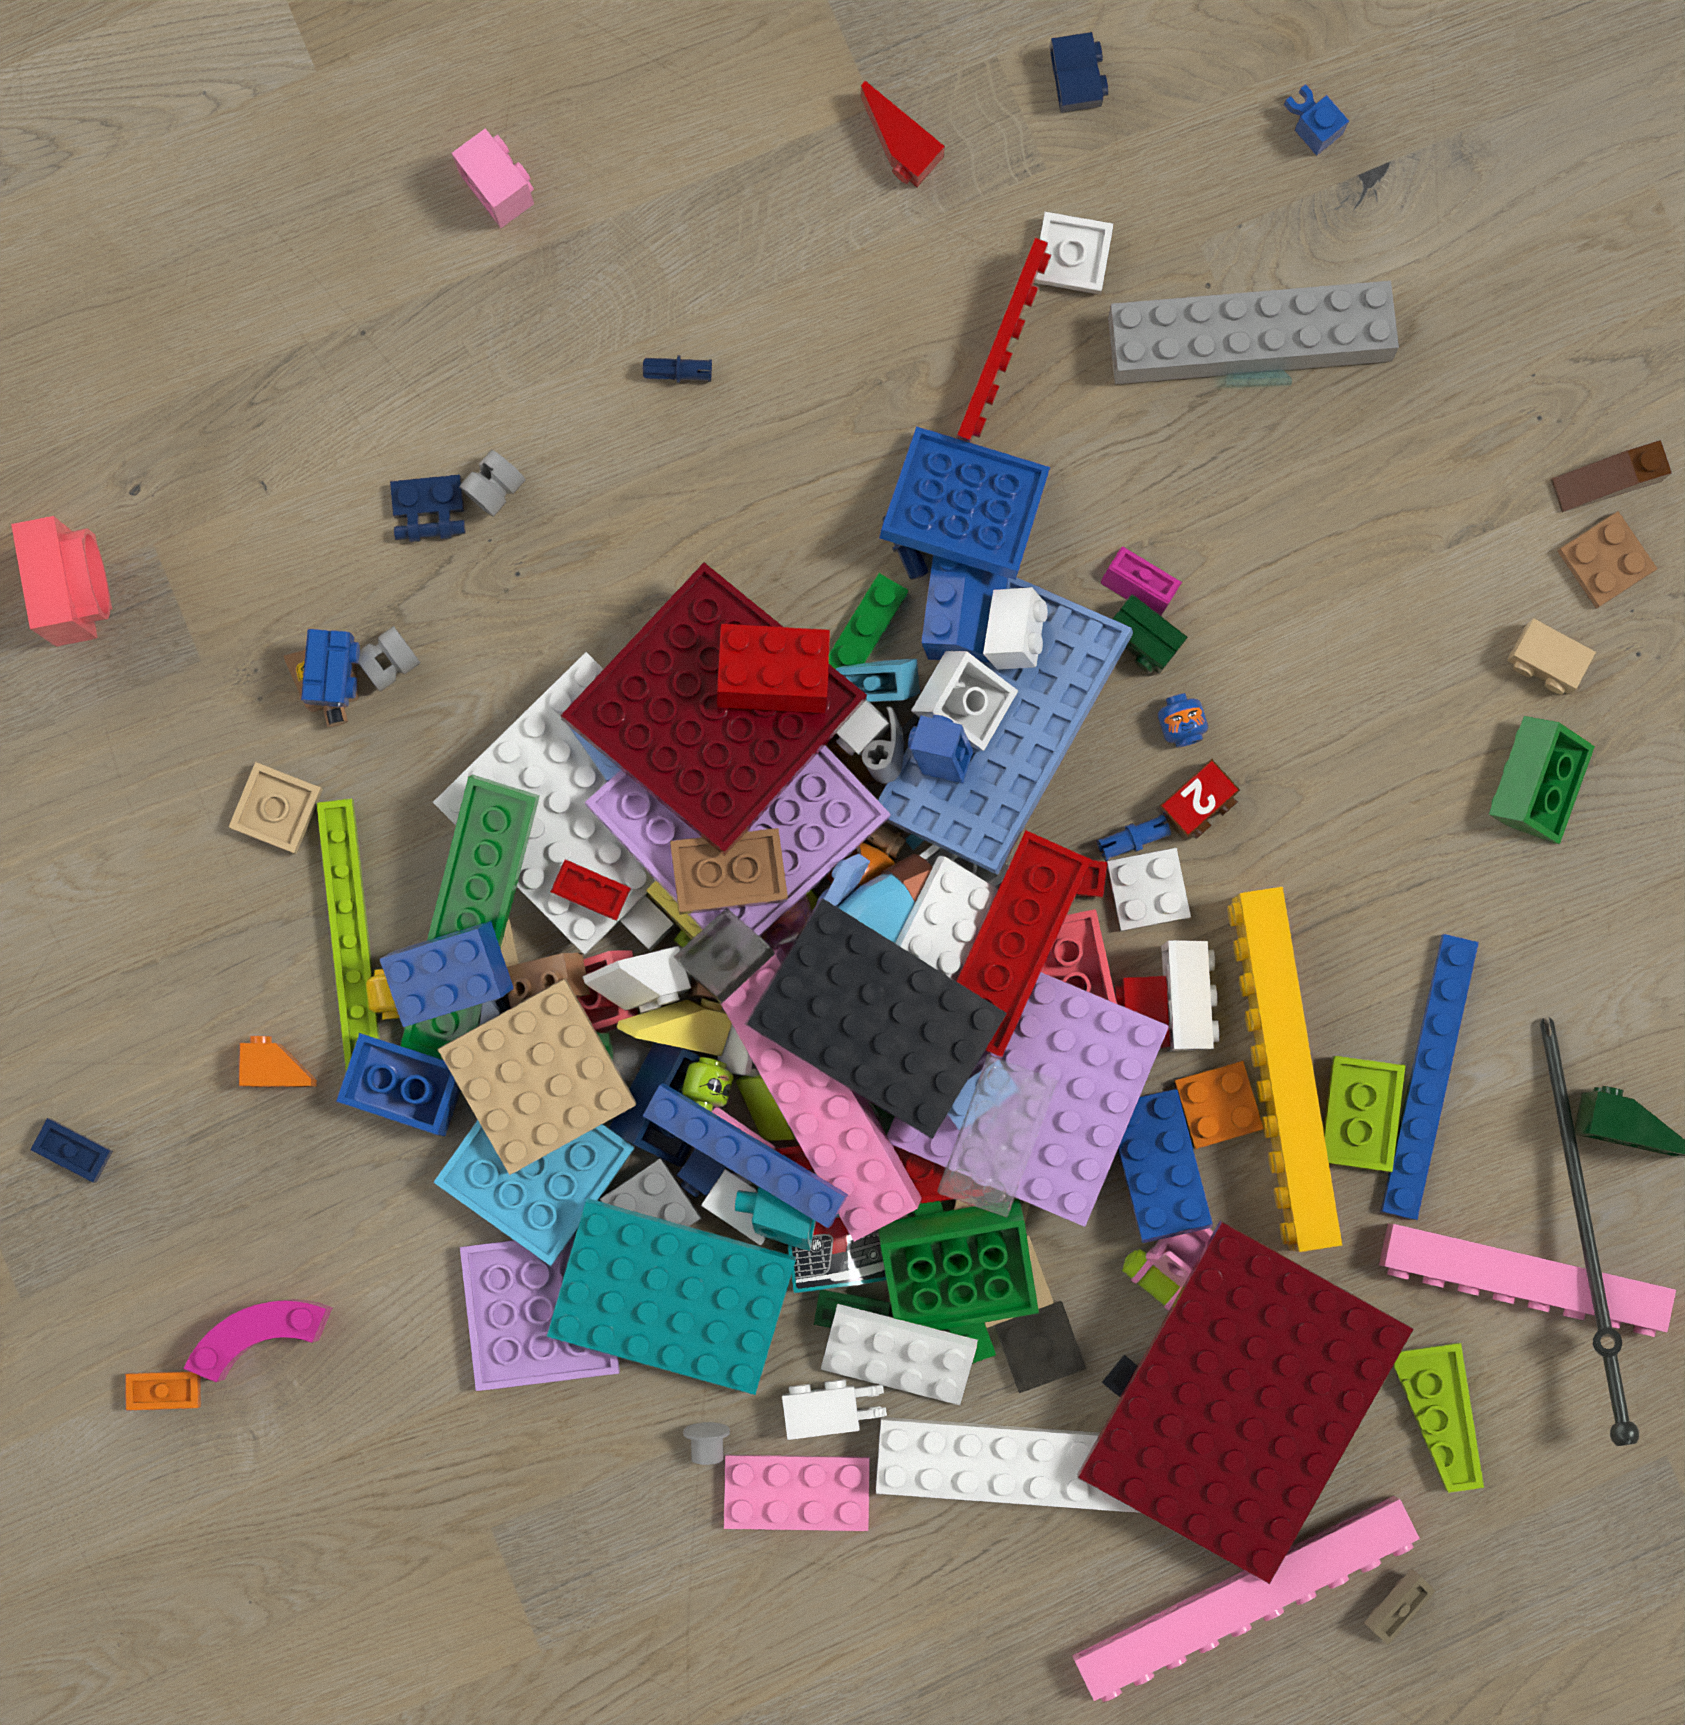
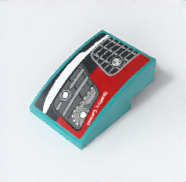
M839 1214L829 1228L816 1221L810 1251L788 1245L789 1255L796 1257L792 1271L794 1293L887 1280L878 1230L854 1242Z

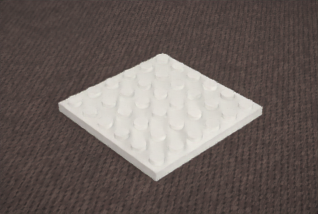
M587 652L433 801L456 825L467 779L472 774L540 795L517 887L584 955L647 894L646 890L656 881L585 805V801L606 784L607 781L569 726L561 720V714L603 670ZM564 859L631 888L617 921L550 892Z

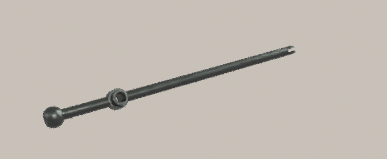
M1549 1017L1552 1035L1547 1036L1543 1018L1540 1021L1541 1033L1598 1330L1593 1338V1348L1598 1355L1603 1357L1615 1424L1610 1429V1438L1616 1446L1636 1444L1639 1440V1429L1629 1419L1617 1354L1622 1348V1338L1616 1330L1612 1329L1555 1023ZM1603 1337L1612 1338L1614 1347L1611 1349L1604 1348L1601 1345V1339Z

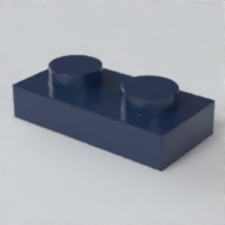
M51 1118L46 1119L30 1149L93 1183L98 1181L113 1150Z

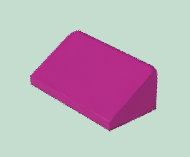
M1123 546L1101 580L1102 585L1125 599H1128L1133 594L1160 616H1162L1182 583Z

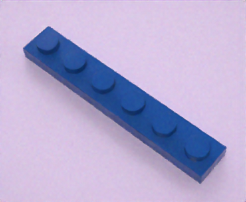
M664 1083L659 1085L643 1114L648 1120L827 1228L833 1224L848 1197L847 1193Z

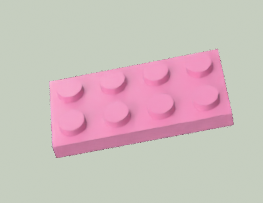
M725 1455L724 1529L868 1531L869 1457Z

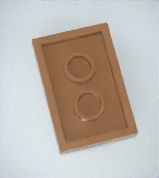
M779 828L746 832L725 856L702 837L670 841L679 915L788 901Z

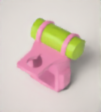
M1209 1228L1160 1239L1147 1253L1141 1249L1134 1250L1125 1258L1121 1271L1129 1276L1133 1283H1137L1169 1311L1212 1236L1213 1231Z

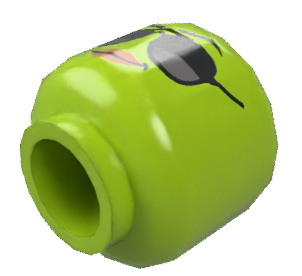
M700 1057L699 1062H694L688 1066L682 1094L712 1112L713 1107H722L727 1103L733 1075L727 1070L726 1063Z

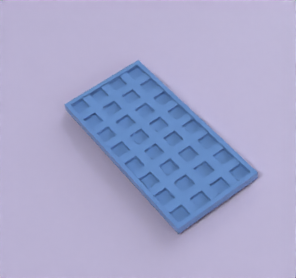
M1017 577L1016 580L1008 578L1007 589L1033 587L1046 602L1048 615L1046 621L1043 622L1041 633L1043 648L1041 653L1038 654L1037 666L1034 668L997 670L992 663L981 662L1018 690L984 751L972 747L973 754L963 784L922 774L911 749L908 747L904 753L899 776L894 781L887 783L878 799L891 814L890 818L886 821L887 823L997 875L1133 635L1131 627Z

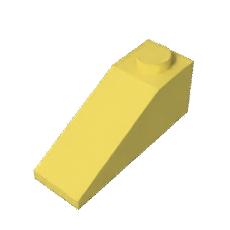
M703 997L701 1003L684 1000L618 1021L617 1028L638 1039L722 1056L732 1023L726 1012L722 1010V1005L719 1001Z

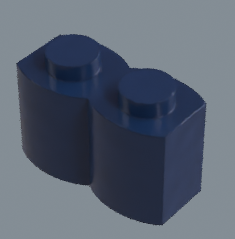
M1092 32L1051 38L1049 48L1060 112L1102 107L1103 96H1108V83L1106 75H1100L1098 63L1103 61L1100 41L1094 42Z

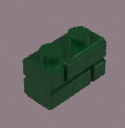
M1133 594L1113 617V620L1132 628L1133 635L1125 649L1135 655L1137 658L1134 662L1150 674L1153 670L1160 674L1188 638Z

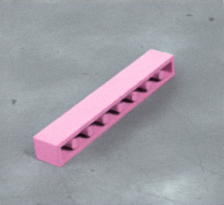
M1389 1223L1387 1225L1379 1266L1388 1267L1387 1275L1409 1279V1274L1414 1273L1422 1275V1283L1444 1288L1445 1281L1459 1284L1457 1291L1479 1296L1480 1289L1494 1292L1492 1299L1514 1304L1516 1297L1529 1300L1528 1308L1549 1312L1551 1305L1563 1308V1316L1584 1320L1586 1314L1595 1316L1585 1268ZM1602 1273L1612 1327L1620 1329L1621 1322L1634 1325L1633 1332L1655 1337L1656 1330L1668 1332L1676 1293L1675 1289Z

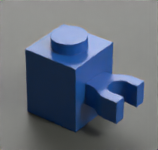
M1305 84L1299 90V94L1305 99V103L1298 104L1290 96L1285 100L1284 106L1291 113L1300 116L1295 131L1317 156L1343 135L1349 120L1327 95L1315 103L1311 89Z

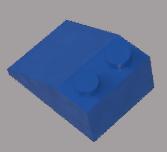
M359 1033L336 1102L436 1135L446 1136L461 1089L444 1060Z

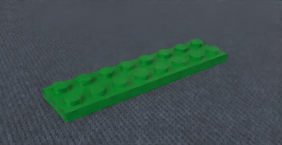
M473 774L468 776L427 940L491 921L501 949L540 795ZM482 1003L405 1026L400 1046L443 1060L438 1051L440 1047L480 1026Z

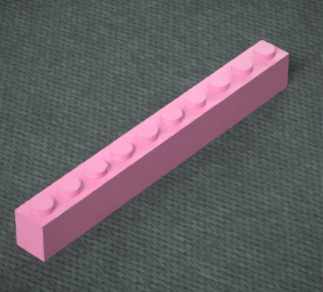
M1392 1496L1290 1547L1270 1584L1243 1570L1072 1655L1093 1700L1096 1701L1101 1698L1102 1702L1109 1701L1122 1693L1120 1688L1132 1682L1135 1686L1146 1683L1154 1678V1671L1164 1666L1168 1670L1180 1666L1187 1661L1185 1656L1196 1650H1199L1200 1653H1205L1219 1645L1218 1639L1230 1633L1232 1637L1246 1633L1252 1628L1250 1623L1262 1617L1265 1621H1269L1284 1613L1282 1607L1296 1601L1297 1605L1312 1600L1317 1596L1315 1591L1326 1585L1330 1589L1338 1587L1349 1580L1347 1575L1359 1569L1362 1573L1370 1571L1381 1564V1558L1391 1553L1394 1556H1399L1414 1548L1412 1543L1420 1538L1401 1500L1396 1496Z

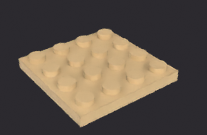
M566 978L438 1049L509 1175L636 1105L635 1099Z

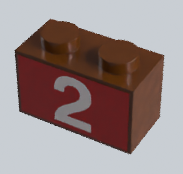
M1211 759L1160 804L1156 810L1160 815L1163 814L1169 825L1184 841L1190 835L1198 839L1212 826L1207 821L1217 811L1223 816L1238 803L1234 796L1240 789L1216 762Z

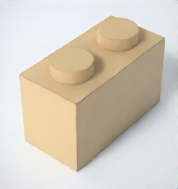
M1533 618L1525 625L1507 661L1514 664L1513 669L1519 674L1532 678L1534 675L1545 681L1544 686L1562 695L1564 692L1570 694L1577 689L1596 652Z

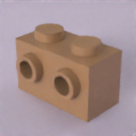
M561 953L507 967L514 987L508 993L511 1008L564 978L567 979L577 998L590 995L589 987L583 979L586 971L582 953Z

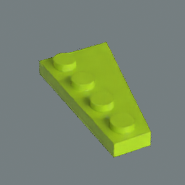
M1461 1343L1402 1350L1393 1367L1445 1491L1451 1493L1484 1488Z

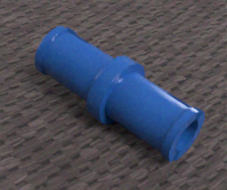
M1163 814L1159 815L1157 818L1136 826L1133 823L1129 824L1121 832L1098 839L1099 851H1103L1102 858L1107 861L1130 850L1137 852L1142 850L1145 844L1170 836L1169 824H1164L1166 822L1165 816Z

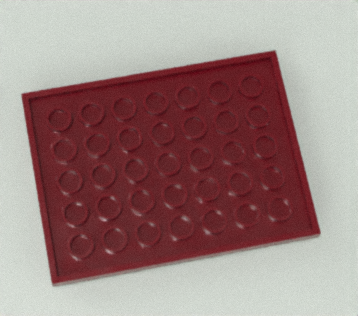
M1220 1220L1078 1471L1077 1477L1270 1584L1414 1329Z

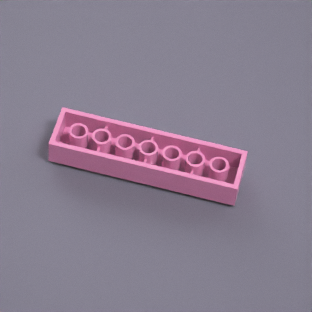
M780 947L719 980L712 989L816 1175L848 1194L838 1214L855 1242L918 1209L922 1198L865 1098L745 1025L746 1020L786 956Z

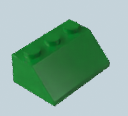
M1524 716L1520 728L1516 732L1515 742L1509 759L1504 766L1499 787L1492 799L1489 815L1506 826L1560 845L1595 746L1560 722Z

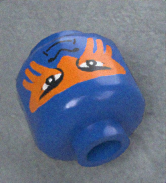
M1186 693L1167 698V706L1161 708L1158 712V719L1165 740L1169 743H1175L1176 748L1202 741V735L1208 731V723L1200 700L1195 698L1187 699Z

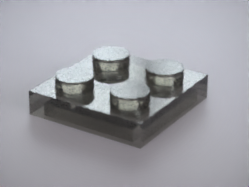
M725 908L684 946L674 958L682 968L722 1004L775 953L728 908Z
M1061 1300L1039 1308V1313L1015 1317L994 1325L1018 1393L1087 1369Z

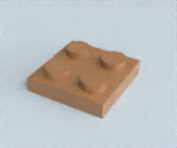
M1619 511L1557 551L1596 609L1658 569Z

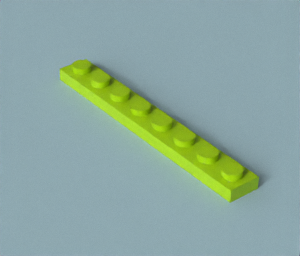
M352 798L317 803L346 1071L359 1033L380 1039L378 1014L369 1010L366 982L368 978L373 976L355 806Z

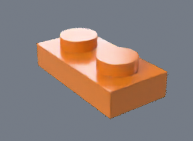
M190 1371L125 1374L126 1410L201 1407L200 1375Z

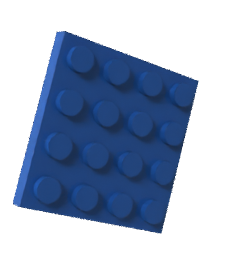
M916 426L879 538L1016 580L1050 467Z

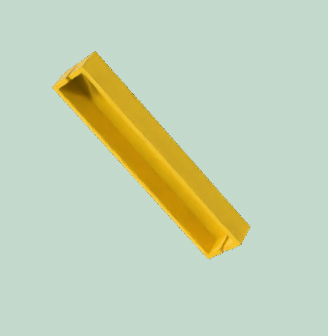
M1283 887L1239 893L1231 899L1232 904L1227 906L1230 926H1236L1238 939L1233 941L1236 962L1242 961L1244 972L1243 975L1239 976V986L1242 997H1248L1249 1010L1245 1011L1246 1027L1248 1032L1253 1031L1255 1046L1250 1047L1253 1066L1259 1067L1261 1081L1256 1082L1259 1102H1265L1267 1116L1262 1117L1265 1138H1271L1273 1152H1268V1162L1271 1173H1276L1279 1187L1274 1188V1198L1277 1209H1282L1285 1223H1280L1281 1240L1283 1245L1288 1244L1289 1250L1295 1252L1343 1246Z

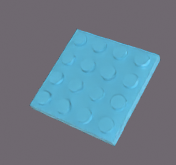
M477 1120L433 1183L552 1266L577 1231L586 1198L599 1200L635 1147L601 1124L509 1175Z

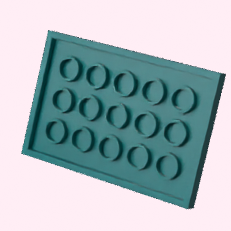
M586 1198L547 1337L756 1395L796 1257Z

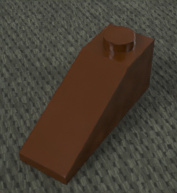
M1659 440L1560 475L1551 481L1563 513L1660 483L1672 474L1662 442Z

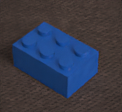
M491 921L404 947L380 958L403 1027L501 998L514 989Z

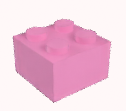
M485 128L452 152V156L460 176L499 227L502 228L534 205L531 196L534 188L529 182L531 178L519 162L513 165V161L508 155L510 151L498 135L492 137Z

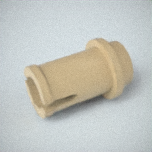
M883 825L866 839L883 850L887 856L891 855L894 858L898 856L906 843V840L901 837V832L896 834Z

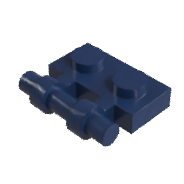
M449 475L390 481L394 518L407 517L408 520L407 525L394 527L395 540L409 539V542H420L421 538L440 536L441 539H451L452 535L466 534L464 520L451 521V513L464 512L463 491L459 487L462 484L461 476ZM439 514V522L420 524L419 516Z

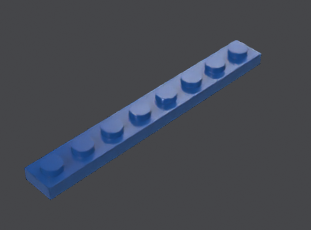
M1447 934L1441 935L1399 1124L1393 1172L1388 1174L1380 1212L1418 1220L1479 942Z

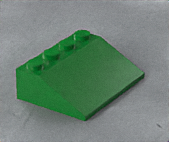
M1019 1199L899 1219L878 1229L893 1318L937 1330H945L1039 1313L1025 1221Z

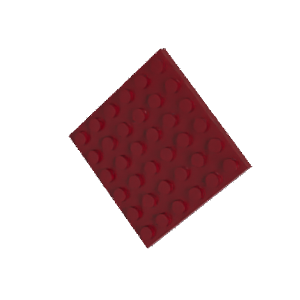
M703 562L561 714V720L725 856L867 700V694L829 664L825 713L717 707L721 624L783 626Z

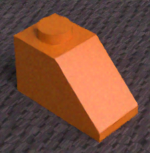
M250 1036V1043H240L239 1086L317 1087L315 1077L282 1044L272 1043V1036Z

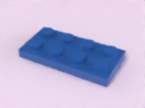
M1174 1089L1139 1097L1118 1147V1152L1141 1242L1147 1243L1212 1228L1213 1222L1178 1090Z

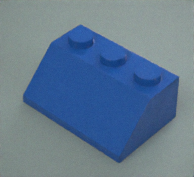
M933 555L921 642L928 660H941L945 651H967L980 662L991 663L983 652L993 590L1007 589V577Z

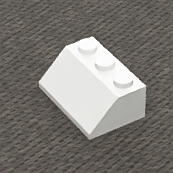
M1167 941L1161 946L1163 976H1166L1170 1032V1047L1167 1048V1052L1214 1049L1213 1042H1219V1025L1217 1020L1212 1021L1211 1006H1217L1216 985H1210L1209 971L1215 970L1214 950H1208V941Z

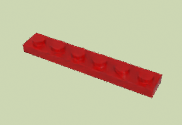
M1035 238L958 431L957 439L971 443L973 436L980 438L987 421V418L982 417V413L986 403L993 405L1000 388L999 385L994 384L999 371L1006 372L1013 355L1012 352L1007 351L1012 338L1019 340L1026 320L1020 317L1025 305L1032 307L1039 287L1033 284L1038 272L1045 274L1052 254L1046 253L1048 242Z

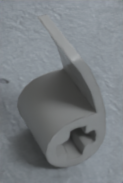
M887 707L891 723V741L875 740L870 742L862 752V760L871 776L880 783L892 782L899 776L904 757L902 728L892 707Z

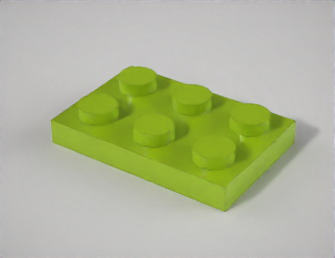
M1332 1056L1323 1128L1329 1164L1393 1172L1406 1065Z

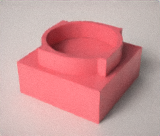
M55 516L11 524L30 629L56 647L97 639L95 622L109 618L112 604L96 535L88 528L72 531Z

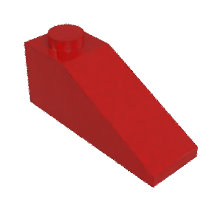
M864 81L861 84L860 97L891 167H893V174L903 183L908 184L911 182L914 186L918 187L944 158L945 146L867 81Z

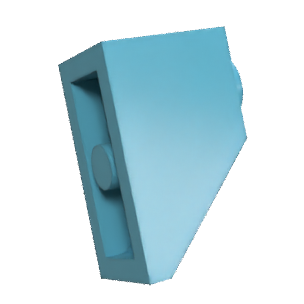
M917 659L884 660L836 668L838 672L867 694L868 702L906 700L920 694Z

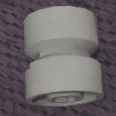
M491 449L479 463L480 471L478 473L471 472L459 487L473 502L494 517L505 505V495L514 494L526 479L511 463Z
M393 626L378 636V644L373 645L369 643L360 649L358 663L381 692L396 681V674L398 672L406 674L418 666L420 661ZM383 652L392 663L385 670L376 659Z

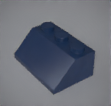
M654 1042L629 1089L636 1101V1105L614 1117L609 1129L626 1141L681 1168L692 1146L648 1120L643 1114L660 1084L664 1083L682 1094L688 1066L694 1062H699L700 1056L685 1048Z

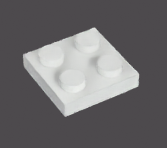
M1045 212L1040 240L1048 242L1046 253L1052 254L1045 274L1038 272L1034 283L1101 295L1113 224Z
M1177 848L1107 861V870L1120 932L1191 917Z

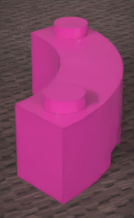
M287 1299L261 1303L242 1309L218 1323L202 1338L189 1356L183 1369L216 1383L223 1381L234 1363L247 1350L264 1340L288 1337L302 1339L311 1343L319 1341L333 1307L309 1300Z

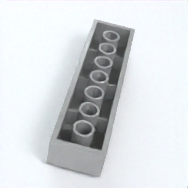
M1391 281L1111 304L1108 316L1115 384L1390 362L1399 348Z

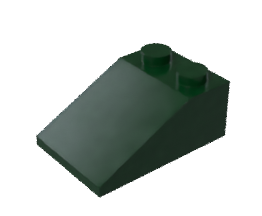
M1602 1086V1088L1594 1087L1593 1092L1581 1093L1574 1128L1576 1135L1677 1158H1685V1139L1635 1099L1623 1097L1624 1090Z

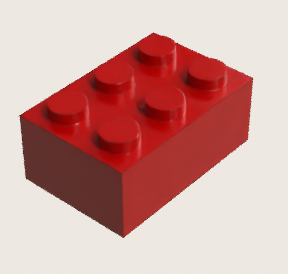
M721 624L717 707L825 713L828 689L830 630Z

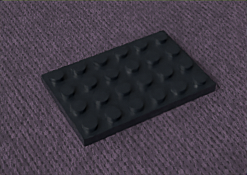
M820 898L746 1020L745 1025L923 1135L933 1139L1007 1013L830 902Z

